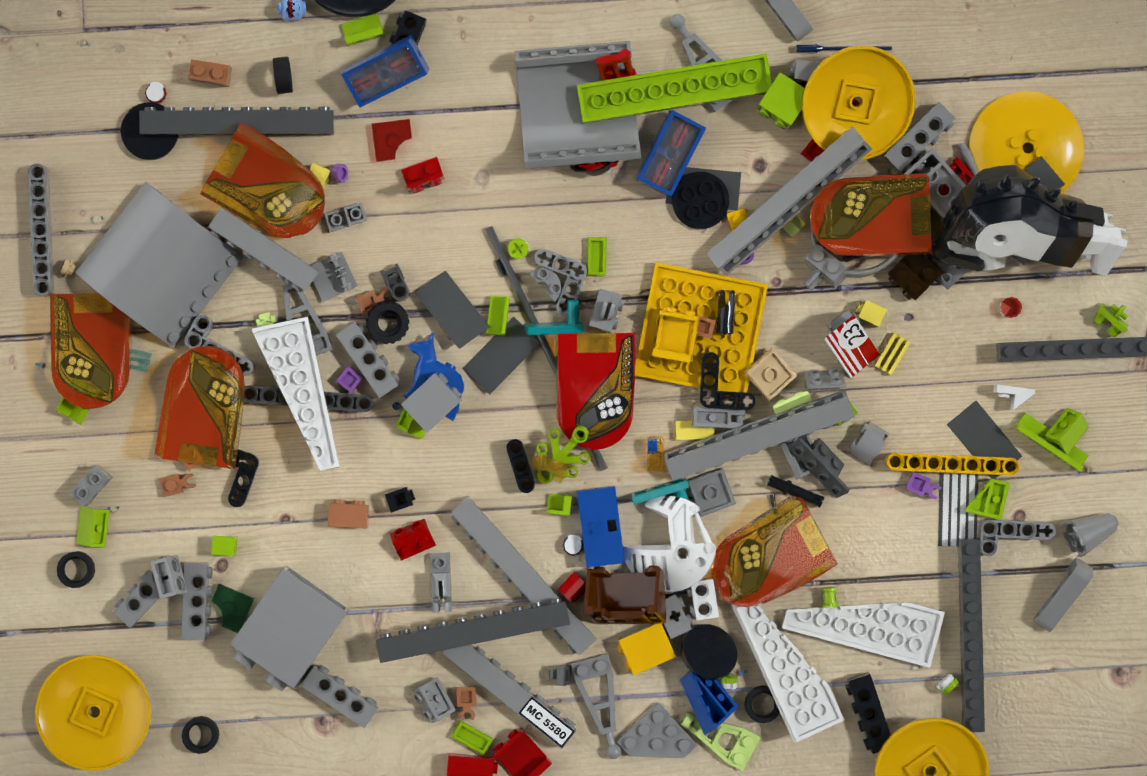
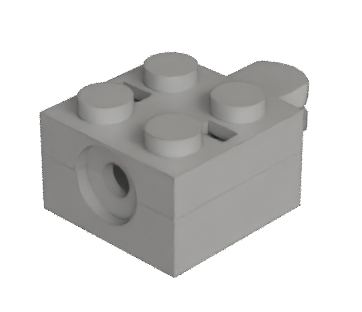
M600 289L589 327L611 333L612 329L616 330L619 321L616 318L617 311H622L625 301L621 299L622 295Z

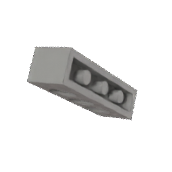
M938 102L882 157L897 173L902 170L906 172L913 165L911 161L915 157L919 159L926 152L924 148L929 143L933 146L940 139L938 135L943 130L947 132L954 125L952 121L955 117ZM932 120L936 121L939 125L936 131L929 127V123ZM917 134L924 136L925 141L923 144L916 142L915 137ZM903 147H907L911 150L910 157H904L902 155L901 151Z
M354 322L336 334V336L378 397L382 398L399 386L398 381L400 379L394 370L390 372L387 367L389 363L384 355L379 356L376 352L378 347L372 339L368 340L365 336L367 331L361 323L358 325L357 322ZM356 338H361L364 342L363 347L360 349L355 348L353 345ZM369 353L373 354L375 358L374 362L370 365L364 361L365 355ZM379 369L384 370L386 374L385 378L381 381L375 377V373Z
M148 570L141 577L143 581L139 585L135 584L128 591L130 595L126 599L121 598L115 605L117 609L113 613L129 628L133 627L160 598L153 571ZM145 585L152 587L153 592L151 595L144 593ZM132 599L138 600V609L131 607L130 602Z
M210 562L184 563V580L188 592L183 594L181 640L205 641L207 636H210L211 625L208 624V617H211V605H208V598L212 596V586H209V578H212L213 568L209 567ZM195 577H200L203 580L201 587L194 585L193 580ZM194 596H199L202 599L201 606H196L193 603ZM194 615L201 617L202 622L200 625H195L192 622Z
M315 665L301 686L365 729L379 708L376 706L377 702L370 697L364 698L361 696V691L354 686H351V688L346 686L342 678L337 675L335 677L330 675L326 667ZM323 679L328 680L330 688L323 689L320 686V681ZM343 690L346 693V698L343 700L338 699L336 691ZM359 701L362 704V709L354 710L352 702Z

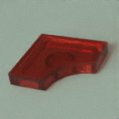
M410 119L372 123L376 162L396 160V152L399 146L404 141L412 139Z

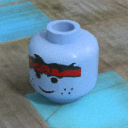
M282 0L278 2L277 12L281 14L284 21H300L302 16L306 15V2L303 0Z

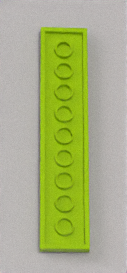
M767 53L580 84L577 85L582 120L583 124L765 94L772 85Z

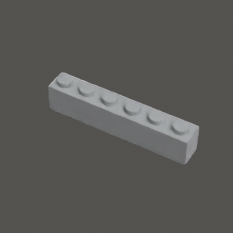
M223 207L220 208L208 226L212 229L210 232L218 238L223 236L228 240L226 243L235 249L240 247L244 250L242 254L251 260L255 257L260 261V266L266 270L273 269L276 271L275 276L283 281L288 279L292 282L291 286L300 292L302 289L304 291L308 289L319 272Z

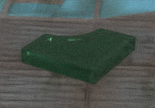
M219 583L212 602L222 612V627L238 633L244 625L255 598Z

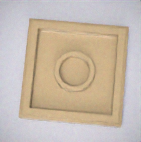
M773 347L744 372L768 402L797 377Z

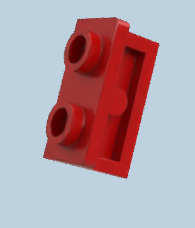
M425 519L414 521L412 524L398 528L390 533L392 543L401 561L436 546Z

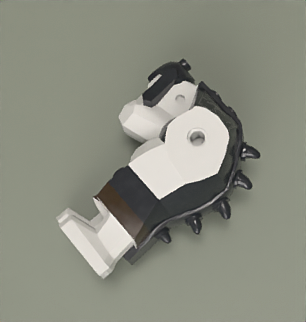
M1004 165L981 170L960 191L943 219L944 232H941L936 241L932 242V254L937 261L945 265L962 266L977 272L1005 267L1006 256L1011 255L1072 268L1079 258L1090 260L1092 273L1107 276L1125 250L1128 240L1122 239L1121 236L1122 233L1126 232V229L1109 224L1108 220L1112 219L1113 215L1104 213L1102 207L1088 205L1080 198L1061 194V189L1059 188L1049 189L1041 182V179L1030 175L1016 165Z

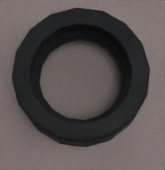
M289 57L273 58L277 94L292 93L293 86Z
M70 552L64 555L58 562L57 576L67 587H83L94 577L95 564L92 558L84 552ZM74 558L81 559L87 566L86 576L79 581L70 580L65 574L66 563Z
M754 687L745 697L744 705L747 714L751 719L759 723L773 721L780 713L775 700L774 709L768 715H758L752 709V700L756 695L766 693L773 698L769 687Z
M199 716L186 723L181 736L183 744L189 751L202 754L215 747L220 734L218 726L212 719ZM196 724H205L211 730V740L205 746H197L190 740V730Z

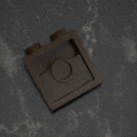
M926 254L905 255L888 272L890 276L888 279L894 286L899 284L904 289L902 293L909 300L913 298L916 301L943 271Z

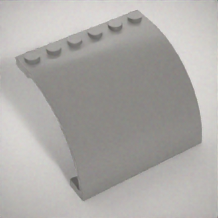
M630 41L515 51L525 169L583 163L594 164L597 162H614L617 160L641 158L636 115L583 124L577 85L602 81L596 58L618 54L623 49H628L632 58ZM618 63L620 73L625 72L624 64Z
M145 182L75 273L114 306L174 348L195 318L202 312L243 259V256L164 197L161 192Z

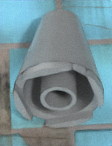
M1110 513L1070 520L1062 525V528L1066 527V532L1063 535L1070 550L1073 553L1077 552V557H1083L1117 531L1119 523L1117 518Z

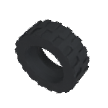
M388 300L379 301L367 313L366 327L370 335L378 342L394 344L396 341L399 342L403 336L405 337L409 329L408 324L410 323L408 314L400 304ZM384 313H391L397 319V325L391 331H383L378 325V320Z

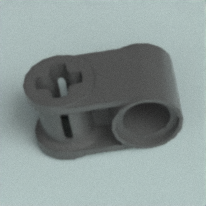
M398 263L393 268L380 271L393 298L401 302L407 300L410 292ZM403 287L405 289L403 297L396 296L395 291L397 288Z

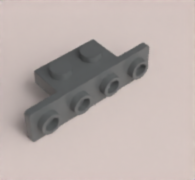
M802 438L788 443L787 447L835 498L849 493L850 489L838 477L844 463L820 438L814 440L811 448Z

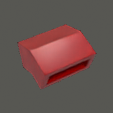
M574 571L558 590L574 604L584 594L586 582Z

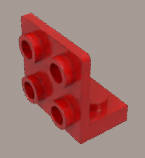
M437 157L401 170L406 188L409 192L412 191L413 194L423 191L424 186L427 185L431 187L442 184L441 180L445 179Z

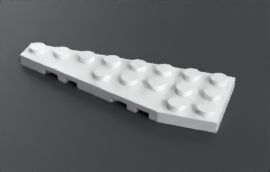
M731 603L793 742L801 741L844 721L829 685L816 674L817 671L813 667L808 665L803 659L804 656L784 634H781L776 628L777 625L767 618L763 613L764 610L760 606L747 608Z
M910 602L846 605L831 608L786 609L781 628L930 668L945 612Z

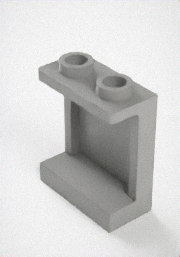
M435 372L401 404L426 432H429L462 401L460 398L462 396L455 387L451 388L447 384L448 379L442 373L438 375Z

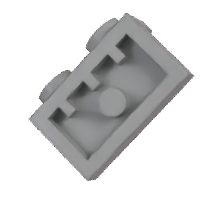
M438 677L413 689L414 698L423 708V715L430 723L437 722L456 711Z

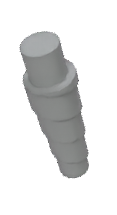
M964 142L958 145L961 151L960 155L972 175L975 176L978 173V168L970 148L968 149Z

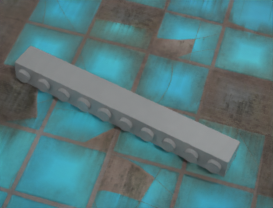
M852 126L807 167L802 169L791 181L787 182L776 194L772 195L768 201L757 208L752 215L742 221L737 228L727 234L721 242L707 253L708 257L727 276L815 200L827 186L838 180L869 153L872 148Z
M842 390L664 453V459L672 481L682 480L688 475L702 473L708 468L719 467L731 460H739L742 456L756 454L762 449L774 448L779 443L791 442L796 437L811 435L816 430L828 429L836 423L848 422L855 416L846 390Z
M469 496L451 511L453 515L451 519L458 526L461 524L466 529L464 533L470 540L474 538L479 543L477 548L483 554L488 553L491 557L489 561L496 569L500 567L504 571L502 574L509 583L511 581L517 586L515 590L522 597L526 596L530 600L528 602L530 607L533 603L542 602L545 605L550 604L552 599L560 598ZM567 606L570 625L555 627L556 630L553 632L560 640L564 638L569 643L566 646L573 654L577 652L580 655L597 639Z

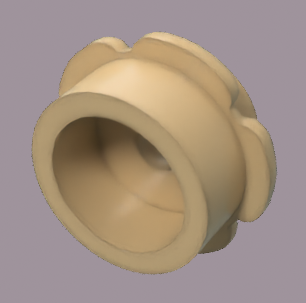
M64 260L60 273L65 275L64 277L72 275L76 266L73 264V260Z

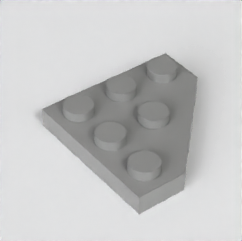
M659 702L617 740V743L629 756L685 758L698 745Z

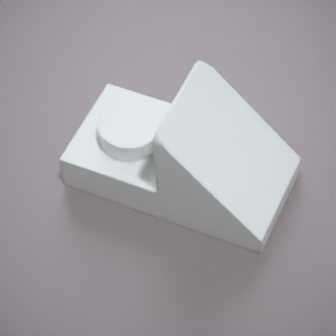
M994 385L993 392L998 393V397L1010 398V394H1012L1010 410H1014L1035 394V389Z

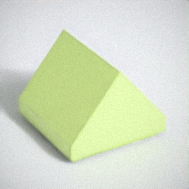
M796 215L782 228L793 238L805 223Z

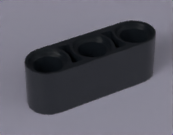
M512 439L508 442L506 448L519 490L523 493H529L535 487V480L522 441ZM517 442L520 444L521 449L518 453H513L510 450L511 443ZM522 460L526 463L524 471L516 469L515 464L517 461ZM529 479L532 482V487L527 490L523 489L521 481Z

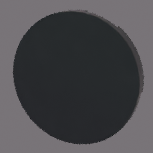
M141 103L134 106L125 115L121 124L122 141L127 150L140 159L157 160L163 158L174 148L179 135H140L139 111H144L145 107H155L156 111H164V106L158 103Z
M693 172L679 181L672 195V207L677 218L686 226L694 229H707L718 224L726 215L729 207V193L723 181L715 175L707 172Z
M702 624L692 628L686 634L681 644V655L686 667L702 677V679H722L736 665L737 648L733 639L726 631L715 625Z

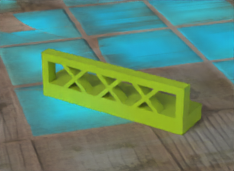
M1027 413L1022 415L1014 427L1015 430L1076 471L1081 472L1084 466L1082 465L1088 458V454L1076 446L1067 455L1064 454L1058 444L1046 439L1045 435L1050 430L1048 427Z

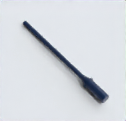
M817 44L796 45V52L817 53L823 50H842L852 46L823 47ZM873 46L882 50H892V46Z

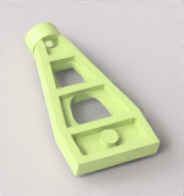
M687 712L681 722V726L691 730L726 763L741 771L744 770L761 738L759 735L743 727L722 723L717 728L718 732L714 739L711 740L702 734L701 726L695 715ZM723 733L734 734L737 737L730 751L725 750L719 744L718 740Z

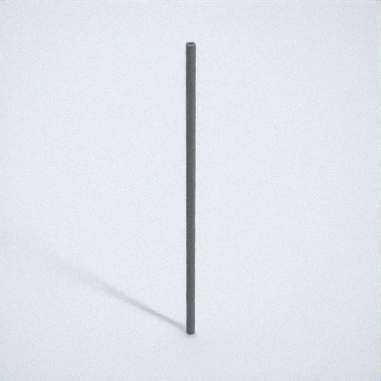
M493 227L485 229L529 322L538 323ZM544 334L536 335L558 380V362ZM580 412V413L578 414V416H577V422H578V424H579V418H580V416L582 415L581 412ZM588 436L587 440L592 439L593 436ZM591 449L600 470L607 469L608 467L600 450Z

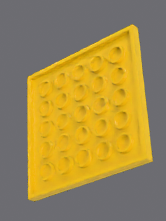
M655 262L635 363V376L700 388L702 357L708 352H713L719 357L718 391L747 393L750 380L744 372L753 365L768 284ZM721 290L725 291V303L727 305L730 291H735L733 334L716 333V322L712 339L697 335L693 361L690 363L652 356L653 348H655L660 310H665V307L677 308L676 312L684 313V310L695 311V315L717 320L719 292ZM709 355V358L705 359L709 366L708 369L704 368V372L711 371L716 373V368L712 369V363H716V359ZM708 374L704 377L706 385L714 384L715 378L713 375ZM703 387V389L715 391V388L708 389Z

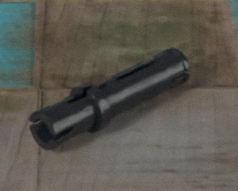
M772 474L769 478L770 481L767 483V486L782 491L784 495L789 494L801 500L804 499V501L819 508L825 498L792 484L790 480L785 481Z

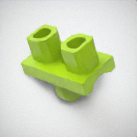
M1102 303L1098 307V312L1093 320L1100 326L1106 320H1109L1112 325L1107 329V332L1113 338L1121 332L1124 334L1128 330V324L1123 321L1128 317L1124 313L1126 307L1121 305L1118 308L1113 304L1110 307L1111 309H1109Z

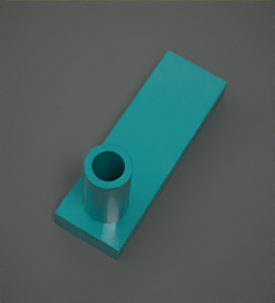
M579 300L567 301L568 322L524 324L525 333L527 335L584 333L585 325L579 321Z
M686 478L674 480L631 493L634 505L670 493H675L677 500L680 498L689 500L686 493V488H689Z

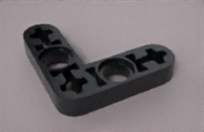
M713 352L704 354L701 362L699 398L701 405L707 408L752 409L755 406L756 400L751 393L718 391L719 357ZM709 355L716 359V363H712V369L716 368V373L711 371L704 372V368L708 369L709 366L705 362ZM708 374L713 375L715 378L714 384L710 386L704 383V377ZM703 387L708 389L715 388V392L710 391V396L714 397V401H711L710 405L703 401V397L707 396V391L703 392ZM725 395H731L733 398V403L729 406L722 403V398ZM735 395H739L738 399H745V396H749L752 403L748 404V407H745L744 403H738L739 407H735Z
M206 446V454L210 458L217 460L218 452H216L213 455L211 454L212 451L209 449L210 447ZM228 446V447H227L228 450L230 449V451H231V450L234 451V449H233L234 447H232V446H230V447ZM238 449L235 466L239 469L228 496V501L233 507H241L245 504L259 467V459L256 455ZM241 453L245 454V456L243 457L244 459L249 460L252 457L253 462H255V466L252 465L250 468H248V464L243 461L241 462V465H239L238 463L241 460L242 456ZM226 460L231 465L232 461ZM241 475H246L249 478L248 485L242 486L239 484L238 480ZM236 486L240 489H246L245 493L242 491L240 494L242 502L239 501L237 504L234 503L235 500L232 498V496L238 494L239 490H235Z

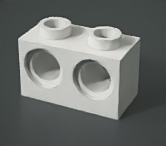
M713 578L701 579L692 587L687 588L688 598L692 597L693 605H689L691 617L695 616L696 621L719 617ZM698 585L706 587V592L703 595L696 594L695 590ZM701 604L709 606L706 614L699 613L698 608Z

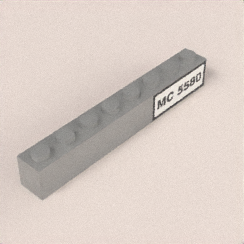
M467 645L443 650L442 654L561 749L575 734L576 728L574 726L576 724L572 720L562 718L559 715L561 712L557 708L547 706L544 703L546 700L542 696L532 694L529 691L531 688L527 684L517 682L515 680L516 676L512 672L502 670L500 668L501 664L494 658H487L485 656L486 652L479 646Z

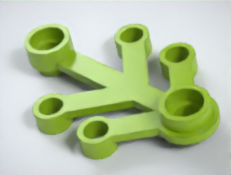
M577 426L573 431L572 438L561 451L559 447L560 431L557 428L550 429L548 438L551 440L553 460L549 464L546 455L549 448L548 444L544 441L538 443L536 450L539 453L540 466L536 470L539 471L536 472V477L541 483H550L554 477L575 478L579 471L577 466L570 465L567 469H555L559 464L580 463L586 465L589 463L590 454L588 452L567 456L577 443H583L587 440L589 432L586 427ZM578 431H583L584 435H579ZM555 432L558 436L553 437L551 433ZM539 446H544L546 450H541ZM586 456L587 460H582L581 457ZM573 469L576 473L571 474L569 470ZM542 471H547L549 475H544Z

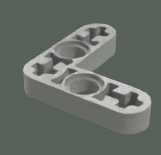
M539 249L534 256L535 262L539 266L567 276L556 306L559 314L567 316V310L563 313L561 312L562 308L559 307L566 300L562 298L563 294L577 300L587 275V268L578 261L546 249ZM545 252L546 257L550 259L552 255L556 256L552 267L548 266L550 263L544 260L543 263H540V259L537 257L538 254L542 255ZM558 259H563L567 265L565 269L558 270L555 267V262ZM569 262L574 263L572 265L573 268L581 266L584 274L576 277V273L570 270V274L566 273L569 268ZM569 284L577 286V292L574 295H570L566 291V287Z

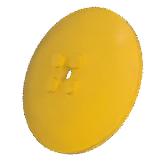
M852 46L839 50L817 66L806 84L802 100V113L806 129L817 145L825 151L829 145L838 140L845 131L853 126L872 148L861 160L876 157L892 148L907 131L915 109L914 84L905 66L895 56L885 50L873 46ZM857 96L860 97V104L857 106H853V98Z
M1031 91L1005 95L987 106L979 115L972 128L968 147L973 155L978 172L983 169L1004 165H1016L1025 170L1042 156L1065 183L1060 188L1061 194L1070 187L1077 177L1084 155L1082 132L1073 114L1058 100L1043 93ZM1024 143L1032 145L1033 150L1031 153L1028 154L1023 151Z
M85 655L63 663L47 677L37 697L35 720L43 743L57 759L77 769L89 771L104 770L121 764L139 749L149 730L151 703L145 685L130 667L111 657ZM96 706L99 708L100 714L98 717H93L90 714L91 707Z
M924 718L904 725L887 739L878 754L874 776H989V762L981 742L968 728L949 719ZM929 766L935 767V771L931 775L925 773L926 768Z

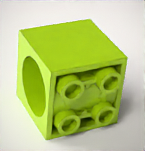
M780 72L757 106L758 113L766 119L770 117L775 120L774 124L779 128L789 129L802 110L805 88Z

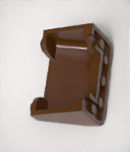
M650 565L644 570V573H609L604 567L600 566L594 567V569H587L583 614L597 624L665 623L664 571L656 565Z

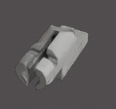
M450 552L431 553L432 610L434 613L439 612L440 599H444L445 612H451Z

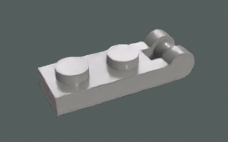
M694 407L692 408V428L734 429L745 425L743 423L745 410ZM731 416L736 417V422H731Z

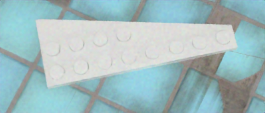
M308 317L253 328L252 332L320 471L339 468Z

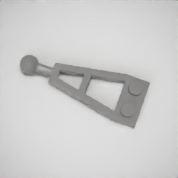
M675 14L670 18L671 27L678 29L685 39L682 41V45L691 66L705 64L711 59L714 62L722 61L695 33L692 35L689 33L684 25L685 19L682 15ZM693 41L707 54L697 62L689 46ZM734 99L711 102L709 104L714 112H716Z
M286 279V285H283L282 288L287 321L293 320L292 315L308 310L320 331V334L312 336L316 356L332 351L333 348L328 333L303 290L301 292L296 291L304 305L291 309L289 290L295 288L291 286L292 282Z
M608 653L573 662L571 667L575 682L601 735H606L608 743L606 754L611 759H617L621 755V748L615 743L613 732L616 731L613 672ZM607 674L609 701L593 705L582 680ZM609 707L611 726L604 728L596 711Z

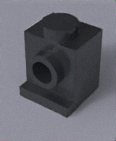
M408 487L385 494L391 513L414 505L413 501L416 500L413 490H408ZM399 495H403L405 497L404 502L398 501Z

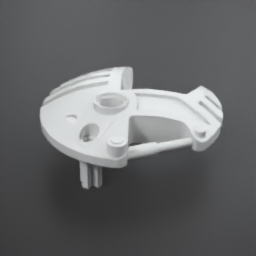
M661 496L648 500L644 507L668 519L671 545L624 546V559L631 573H644V570L650 565L659 566L664 571L665 592H667V589H670L671 592H677L692 587L708 573L715 558L716 545L711 542L708 532L702 523L698 513L700 511L698 505L685 498L675 500L677 496H669L667 500H664L666 496ZM693 515L696 518L705 543H695ZM682 548H685L688 551V556L686 558H683L680 555V551Z

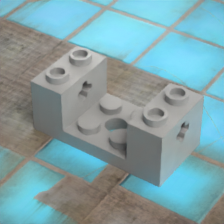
M933 148L927 151L900 176L909 180L911 177H929L930 196H923V198L941 216L939 220L942 223L958 194L966 187L964 182ZM912 181L907 182V185L911 188L910 184H912ZM916 181V183H914L915 185H913V187L915 186V188H917V187H918L917 184L919 183V181ZM921 181L920 188L924 186L926 181ZM940 185H946L949 188L947 195L943 196L939 193L938 188Z

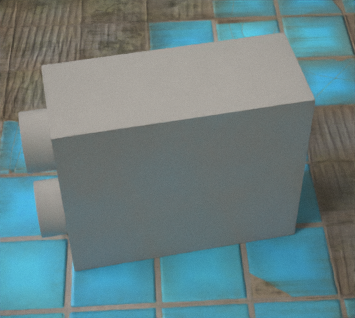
M286 566L230 645L237 649L232 657L249 669H252L255 663L268 671L264 679L276 689L283 691L287 685L294 689L350 609Z

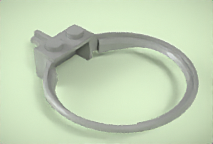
M858 184L867 193L872 194L870 185ZM849 185L844 187V195L857 186ZM875 187L872 188V192H873V193H876V191H877V192H885V191L878 190L877 187H876V188H875ZM879 193V194H874V195H876V196H882V195H888L889 193ZM891 195L882 197L888 203L894 198ZM811 222L813 250L805 259L807 266L814 272L803 284L809 290H813L824 279L836 289L846 277L862 278L881 271L895 260L898 255L889 256L885 261L872 268L862 270L850 269L848 271L845 265L820 246Z

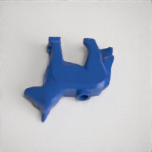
M433 333L429 335L426 341L409 344V350L417 354L419 359L414 370L413 384L411 389L404 394V398L407 399L435 372L438 375L442 373L448 379L447 384L451 388L455 387L462 395L464 383L462 376L455 370L456 367L447 362L443 364L437 361ZM459 404L445 417L454 421L459 411Z

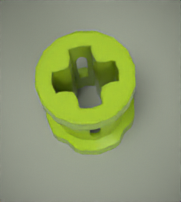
M837 587L820 588L823 595L821 607H838V603H836Z

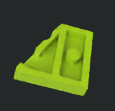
M990 478L965 508V512L1002 520L1010 483Z

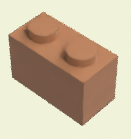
M191 59L188 79L229 87L232 67L225 64Z
M334 499V503H329L328 526L367 529L369 505H365V501L353 500V504H347L346 500Z

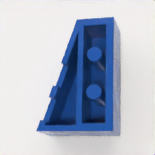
M689 670L680 679L704 735L717 729L739 707L718 680L702 679L692 670Z

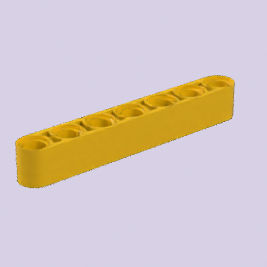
M890 453L885 458L886 466L896 471L1014 475L1020 468L1018 461L1009 457ZM893 456L899 458V464L896 467H892L890 464V459ZM912 457L918 459V465L915 468L909 465V460ZM931 458H935L938 462L937 466L933 469L928 465ZM950 459H955L957 462L954 469H949L947 465ZM971 459L976 463L973 470L967 468V462ZM989 460L995 463V467L991 471H988L986 468V463ZM1008 461H1012L1014 464V469L1010 472L1005 469V464Z

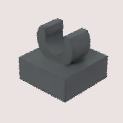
M571 665L557 666V670L549 671V679H557L556 686L570 685Z

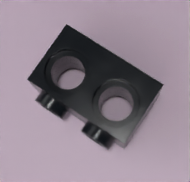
M406 10L403 14L400 13L396 22L399 25L396 32H392L389 42L394 44L401 37L412 35L418 46L427 19ZM409 19L415 20V27L407 28L405 25L406 21Z

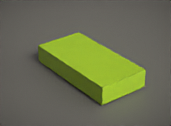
M588 237L587 276H606L607 237Z
M462 720L459 721L451 735L453 739L483 756L494 738Z

